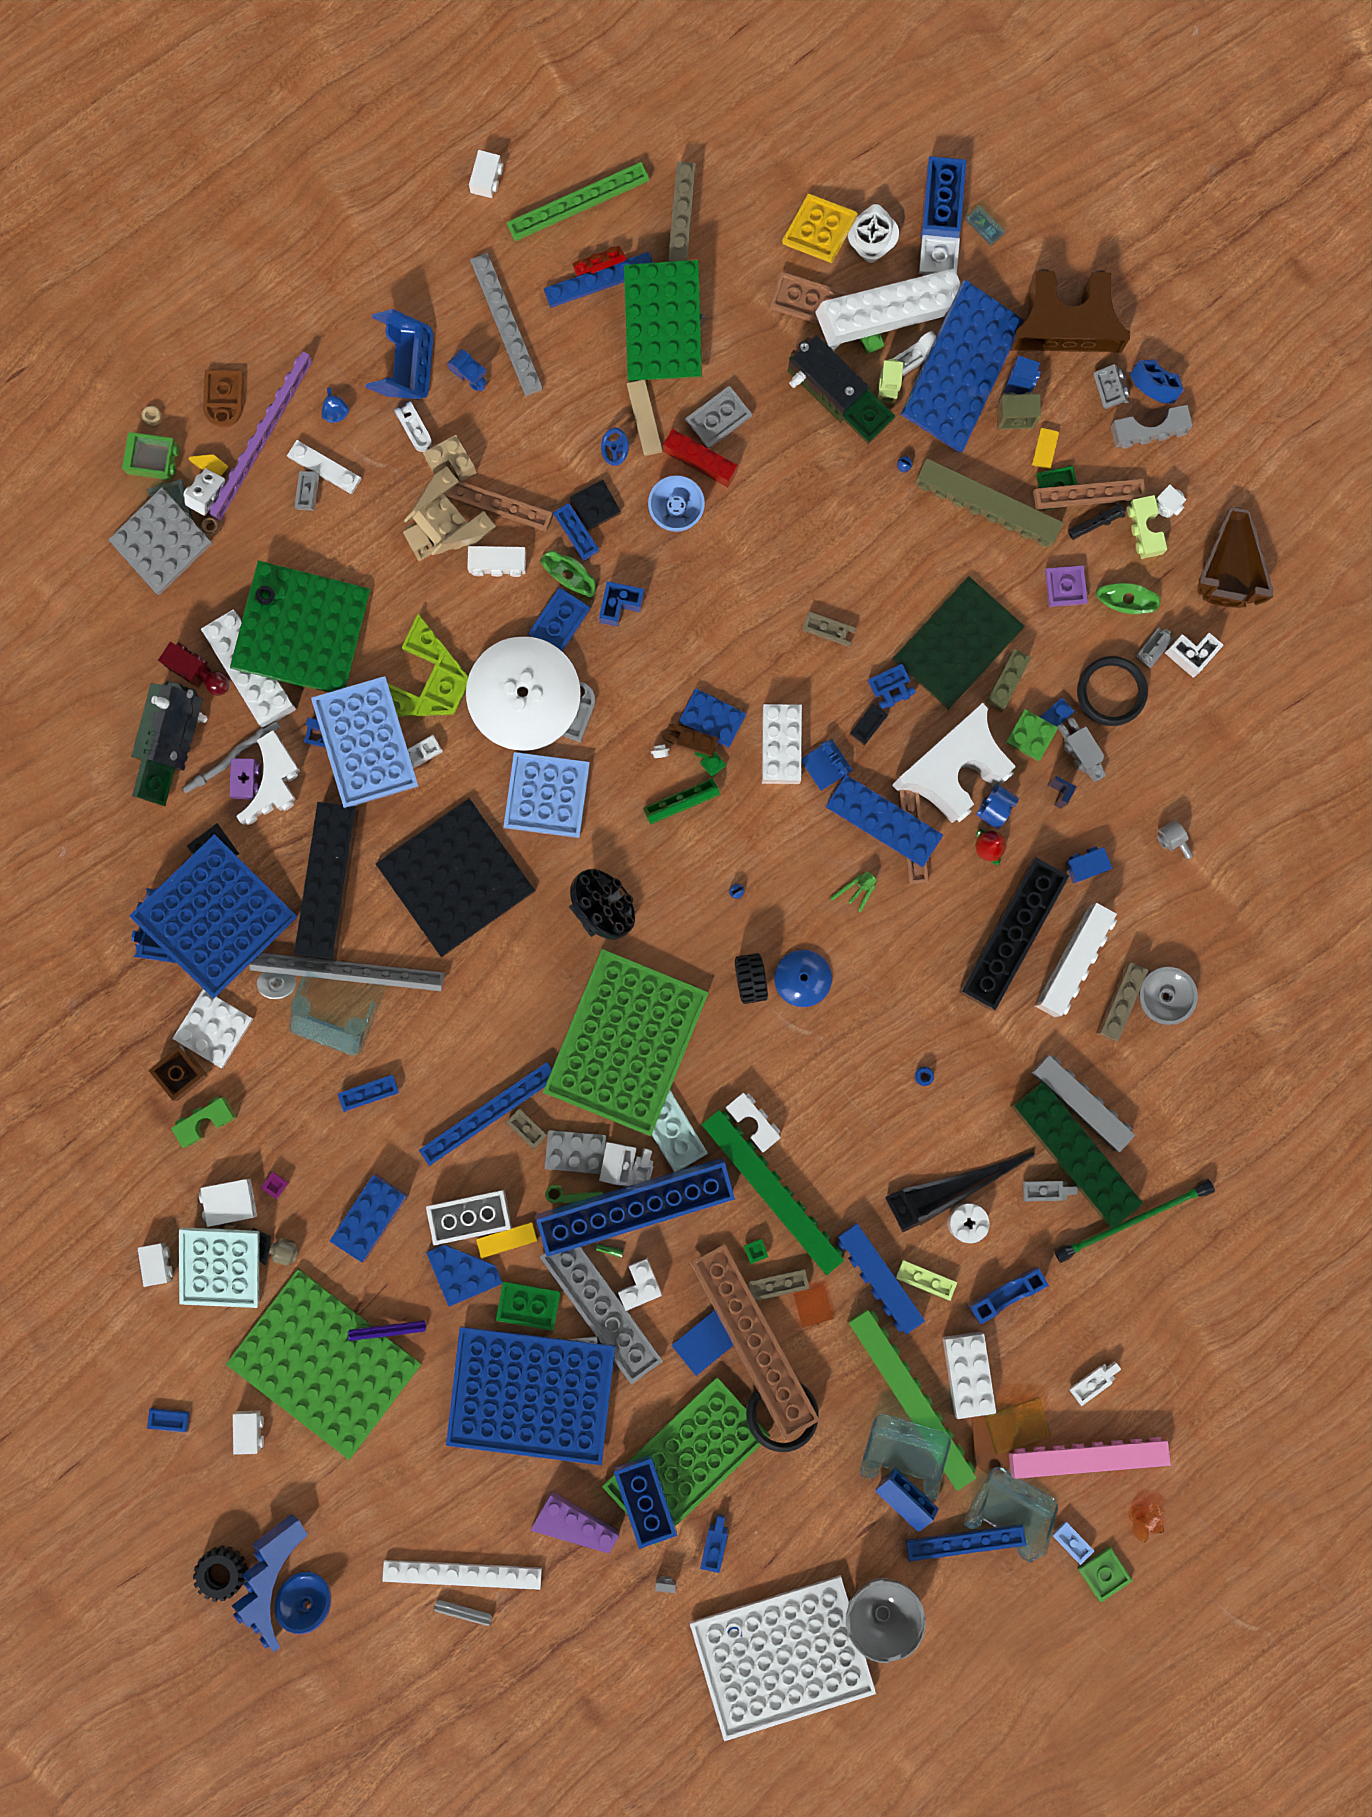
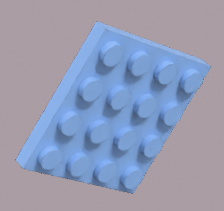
M514 752L503 827L506 829L580 838L590 762Z

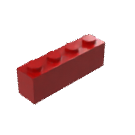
M674 429L670 431L663 443V452L727 488L737 473V464Z

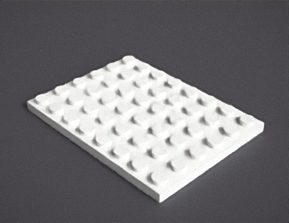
M841 1575L690 1622L724 1741L876 1694L866 1658L854 1647L848 1636L846 1612L849 1602ZM731 1627H738L739 1631L732 1629L729 1634L727 1632Z

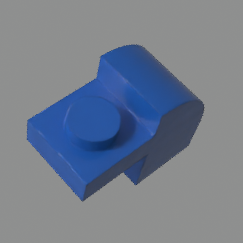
M459 349L447 362L450 371L460 379L468 380L474 386L487 373L486 369L463 349Z

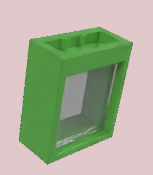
M128 432L122 469L129 475L172 480V475L176 472L175 457L179 454V445L173 438Z

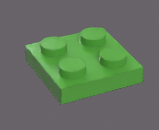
M1024 709L1006 744L1039 762L1058 727Z

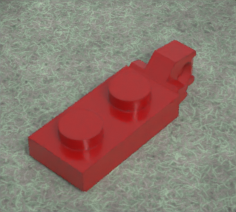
M620 246L610 247L601 253L592 254L586 259H579L572 263L576 275L579 276L587 272L593 274L621 263L626 258Z

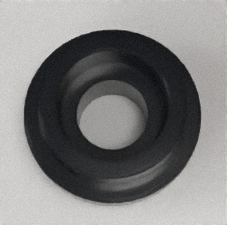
M262 586L257 589L255 597L258 603L269 605L274 601L275 593L272 588ZM267 594L269 595V597L267 599L262 598V595Z

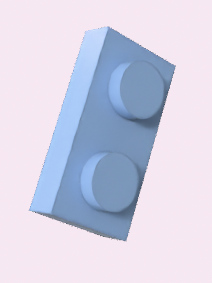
M1066 1521L1051 1534L1080 1565L1094 1552Z

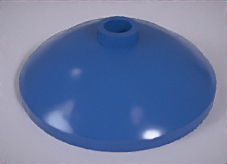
M796 950L787 954L778 963L774 982L777 992L787 1003L797 1007H810L826 997L831 987L832 974L828 963L822 956L810 950ZM802 974L807 975V981H802L800 976Z
M312 1572L297 1573L286 1580L279 1589L275 1600V1615L281 1627L293 1634H306L318 1628L326 1619L331 1606V1591L327 1582L321 1576ZM308 1603H311L310 1608L307 1609Z

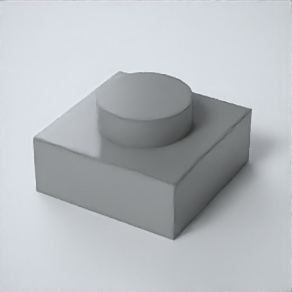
M669 1576L656 1578L655 1591L675 1593L676 1580H672V1577Z

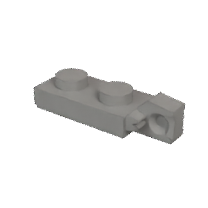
M1063 1181L1023 1182V1201L1025 1202L1063 1201L1067 1199V1195L1078 1194L1076 1186H1067V1182Z

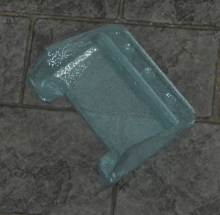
M885 1414L878 1415L873 1422L860 1466V1476L872 1479L879 1474L881 1466L892 1470L896 1468L901 1473L924 1479V1494L931 1499L937 1500L951 1445L950 1437L944 1432Z
M995 1467L985 1479L966 1514L963 1525L970 1529H976L981 1526L983 1520L996 1528L1023 1524L1027 1546L1017 1547V1552L1024 1560L1031 1563L1047 1553L1058 1505L1051 1496L1019 1478H1012L1011 1473L1004 1469Z

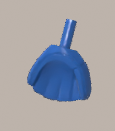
M327 388L328 396L323 402L322 418L333 423L342 421L349 413V407L342 398L332 395L331 388Z

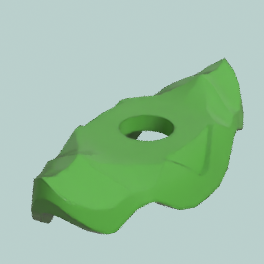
M555 550L545 553L540 558V563L546 571L565 587L588 597L594 596L596 589L595 580L578 561L569 556L561 555ZM565 571L571 572L573 578L566 579L562 573Z
M1111 584L1102 586L1096 591L1097 598L1103 604L1116 611L1128 614L1154 612L1159 608L1161 602L1160 597L1156 593L1135 584ZM1126 593H1132L1134 600L1126 604L1123 601V596Z

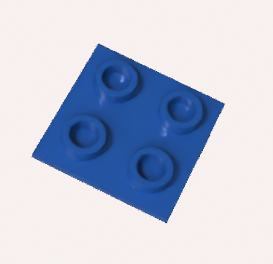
M833 739L824 742L822 746L801 759V762L821 791L853 771Z

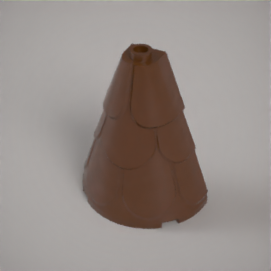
M1231 507L1217 531L1215 542L1198 580V594H1202L1203 600L1208 603L1222 607L1243 608L1246 607V604L1254 603L1259 605L1273 598V587L1258 542L1259 537L1249 510Z

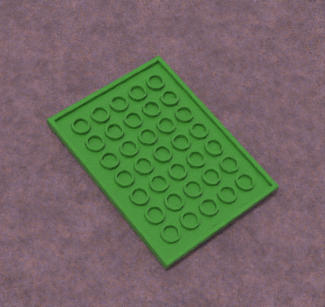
M601 949L543 1093L651 1136L709 992Z
M298 1269L226 1365L350 1460L422 1363L387 1336L349 1341L348 1330L374 1326L302 1270Z

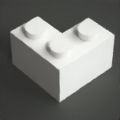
M1208 633L1197 645H1194L1182 634L1168 648L1165 654L1194 678L1222 648L1223 644Z
M648 1258L629 1265L635 1284L618 1291L625 1311L662 1296Z

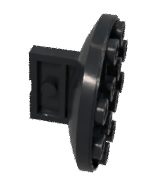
M587 869L573 879L570 887L572 904L569 907L591 937L597 934L603 938L615 940L624 937L632 930L635 923L633 898L627 893L618 878H613L611 875L597 869ZM621 888L625 895L621 896L618 890Z

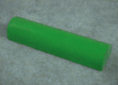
M711 778L644 807L643 810L649 824L652 825L718 797L720 792L715 781Z

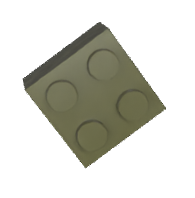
M1009 392L1002 395L996 407L997 430L1035 429L1041 417L1040 394L1026 392L1016 395V393Z

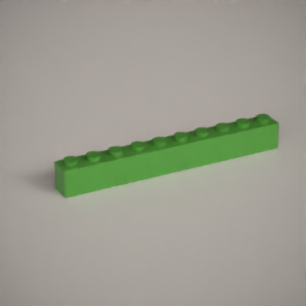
M867 1308L849 1319L848 1323L957 1491L976 1479L974 1472H976L975 1467L971 1461H965L963 1457L965 1452L960 1444H954L952 1439L955 1436L949 1427L945 1429L941 1422L944 1419L938 1410L934 1412L930 1405L933 1402L927 1394L923 1395L920 1391L922 1385L916 1377L912 1378L909 1374L911 1368L905 1360L902 1362L898 1357L901 1353L895 1344L891 1345L887 1340L890 1336L884 1327L880 1329L877 1321L879 1319L873 1310L869 1312Z

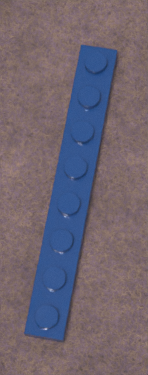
M546 1062L419 1149L428 1165L431 1166L543 1089L552 1071L549 1063Z

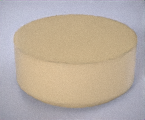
M148 406L142 411V419L147 425L156 426L161 422L162 414L157 407Z

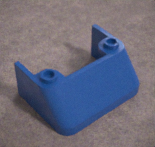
M394 309L372 314L373 319L386 324V336L389 341L396 344L393 378L387 377L380 381L367 383L365 388L387 397L425 398L429 392L434 337L431 327Z

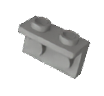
M1114 364L1093 373L1104 409L1123 402L1125 404L1129 403L1128 397H1130L1128 387L1124 386L1123 379H1125L1122 368L1119 369Z

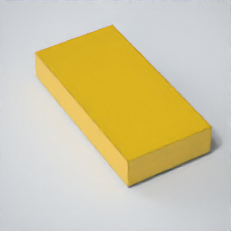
M1045 428L1040 429L1032 461L1033 466L1046 469L1051 468L1059 435L1058 431Z

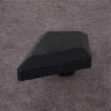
M253 1228L252 1231H259V1261L263 1265H267L271 1236Z

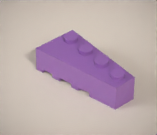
M553 1491L550 1493L531 1528V1531L605 1553H610L620 1533L616 1528Z

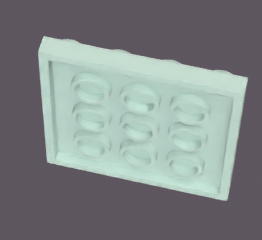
M181 1227L179 1229V1304L258 1308L259 1231Z

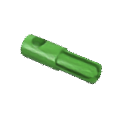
M597 1244L596 1247L597 1251L622 1258L624 1251Z

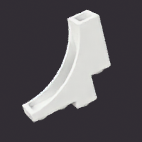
M274 731L257 740L263 756V778L253 801L243 812L236 816L243 825L254 823L259 815L268 814L274 809V806L280 811H286L293 807V803L297 801L285 781H292L301 771Z

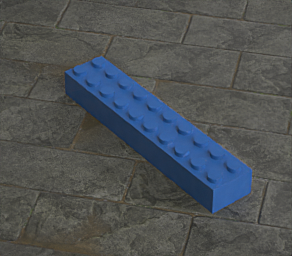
M722 1158L535 1214L546 1256L549 1257L735 1200L725 1162Z

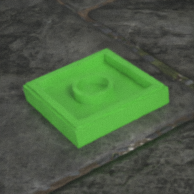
M1110 1546L1077 1567L1100 1603L1133 1581Z

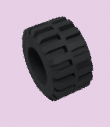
M754 953L736 956L734 961L742 1003L766 1001L768 989L761 955Z
M225 1546L214 1547L199 1559L198 1564L194 1568L193 1580H196L194 1583L195 1588H200L198 1593L200 1595L204 1593L205 1599L208 1600L211 1597L213 1602H216L218 1599H220V1602L225 1601L227 1598L233 1597L245 1582L242 1575L246 1572L247 1563H243L245 1558L244 1556L239 1557L238 1554L240 1552L238 1550L234 1552L232 1551L233 1547L230 1546L227 1549ZM213 1564H222L228 1568L230 1572V1581L228 1583H219L213 1579L211 1575V1566Z

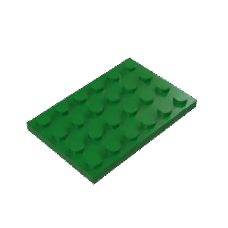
M699 260L624 265L628 381L703 377Z

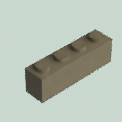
M1132 962L1125 964L1096 1034L1112 1041H1119L1148 969Z

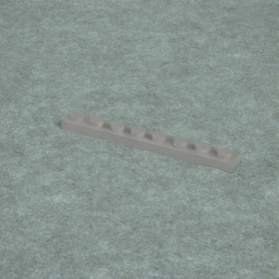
M488 253L470 259L525 397L543 390Z

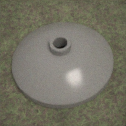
M1162 967L1152 971L1145 977L1139 991V1000L1143 1011L1150 1019L1160 1024L1173 1025L1183 1022L1194 1012L1198 1001V992L1194 981L1186 972L1174 967ZM1163 993H1166L1168 995L1167 1000L1163 999Z

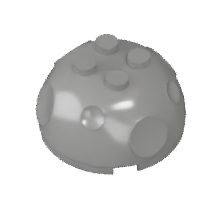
M890 1578L870 1580L854 1593L848 1604L846 1612L848 1636L854 1647L870 1660L880 1663H889L899 1659L903 1660L917 1649L925 1633L926 1618L923 1605L918 1596L901 1582Z

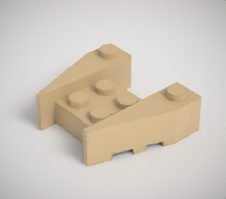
M447 466L436 473L424 486L404 520L408 522L413 518L435 544L436 548L431 552L432 555L444 553L451 549H460L467 545L473 546L496 527L484 511L470 522H467L449 501L445 494L450 492L459 481Z

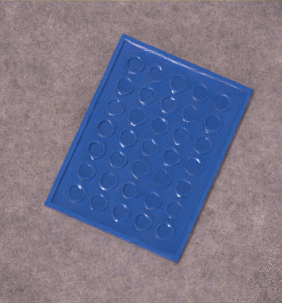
M461 1326L459 1328L446 1446L602 1465L616 1345Z

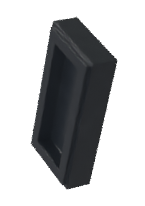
M872 704L850 735L865 746L887 718L888 714L875 704Z

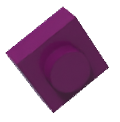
M272 1172L261 1189L275 1199H278L289 1182L275 1172Z

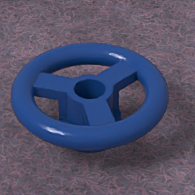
M614 427L607 430L601 442V452L604 460L609 465H620L628 455L629 442L625 432L620 428ZM613 433L620 435L616 441H611L608 438ZM607 446L612 451L613 460L608 456Z

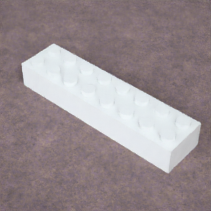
M954 268L822 301L815 313L828 346H833L945 317L961 283Z

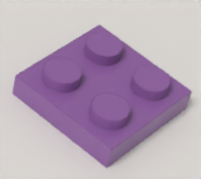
M1084 565L1047 568L1045 570L1049 607L1088 603Z

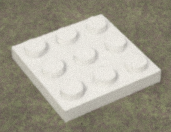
M203 989L172 1039L218 1067L224 1068L252 1023L253 1018L217 996L213 999Z

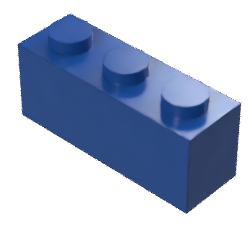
M1018 355L1003 393L1013 392L1016 395H1021L1026 392H1032L1041 373V370H1038L1040 362Z
M896 1468L880 1480L875 1490L882 1499L918 1532L934 1520L939 1510L933 1502Z

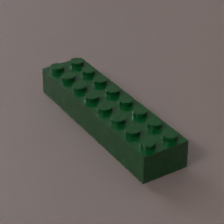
M1044 1081L1037 1083L1010 1105L1108 1227L1115 1228L1144 1204Z

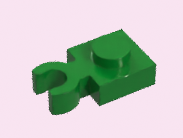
M694 752L697 757L703 759L700 765L711 778L727 766L716 752H714L713 757Z

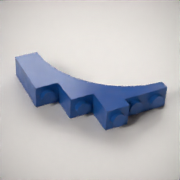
M292 1514L252 1544L256 1550L254 1555L259 1562L242 1575L246 1581L243 1585L248 1593L232 1605L235 1611L233 1616L239 1624L243 1622L247 1628L250 1626L255 1634L259 1632L261 1635L259 1641L265 1649L269 1647L273 1652L279 1649L280 1646L271 1624L270 1603L272 1590L286 1558L308 1536L300 1521Z

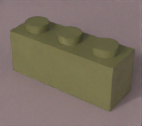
M1016 649L1011 652L985 702L986 704L1001 712L1006 708L1031 657Z

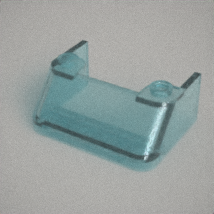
M302 976L291 1005L290 1031L295 1035L349 1055L359 1054L364 1047L380 1004L371 1002L365 1019L353 1017L348 1020L345 1029L309 1016L312 1005L305 995L312 979Z

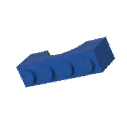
M1033 1267L973 1301L968 1306L977 1322L983 1324L997 1316L1012 1303L1027 1296H1032L1049 1285L1040 1269Z

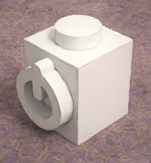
M1171 485L1156 498L1159 514L1163 517L1170 518L1173 514L1177 516L1185 508L1182 505L1186 501L1184 494L1180 490L1174 489Z

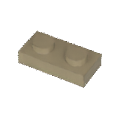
M520 1108L506 1122L533 1149L547 1136Z

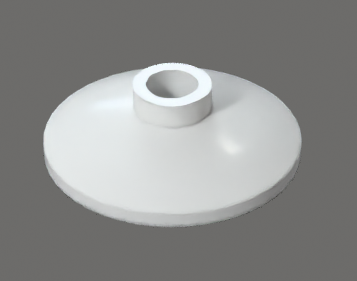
M263 972L257 980L258 991L270 999L284 998L291 994L296 987L294 975Z

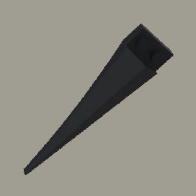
M1034 1153L950 1178L904 1188L886 1196L885 1199L903 1233L918 1225H923L1033 1158Z

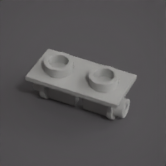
M1158 627L1136 658L1151 668L1172 642L1171 632L1167 629L1163 631Z

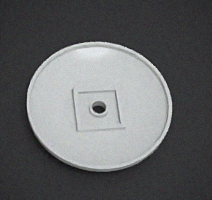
M533 637L508 638L488 648L473 665L466 686L467 706L475 725L489 740L512 750H535L555 742L570 728L580 705V683L571 661L556 646ZM519 688H527L528 695L526 697L518 696Z

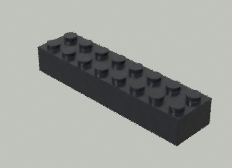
M317 802L294 954L298 956L334 961L337 959L359 810L354 806L344 808L343 805Z
M1037 857L1031 860L959 993L991 1011L997 1009L1067 882L1069 875Z

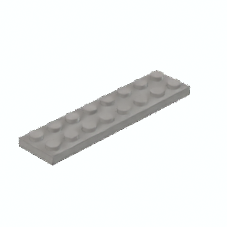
M582 1247L549 1257L546 1256V1253L540 1256V1259L602 1344L616 1345L614 1361L631 1385L663 1362L629 1312L625 1311L621 1301Z

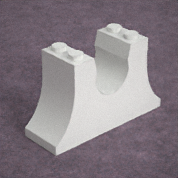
M982 703L899 777L892 786L897 791L909 790L919 793V795L931 801L951 823L956 820L960 822L972 812L970 808L974 803L969 794L959 785V769H974L981 775L983 780L994 786L997 783L1001 785L1013 775L1012 770L1016 766L999 749L992 738L987 723L988 708Z

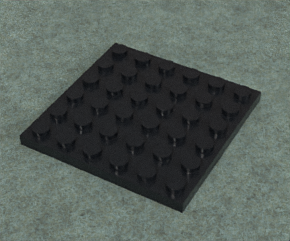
M470 798L376 863V866L440 957L448 954L536 892Z

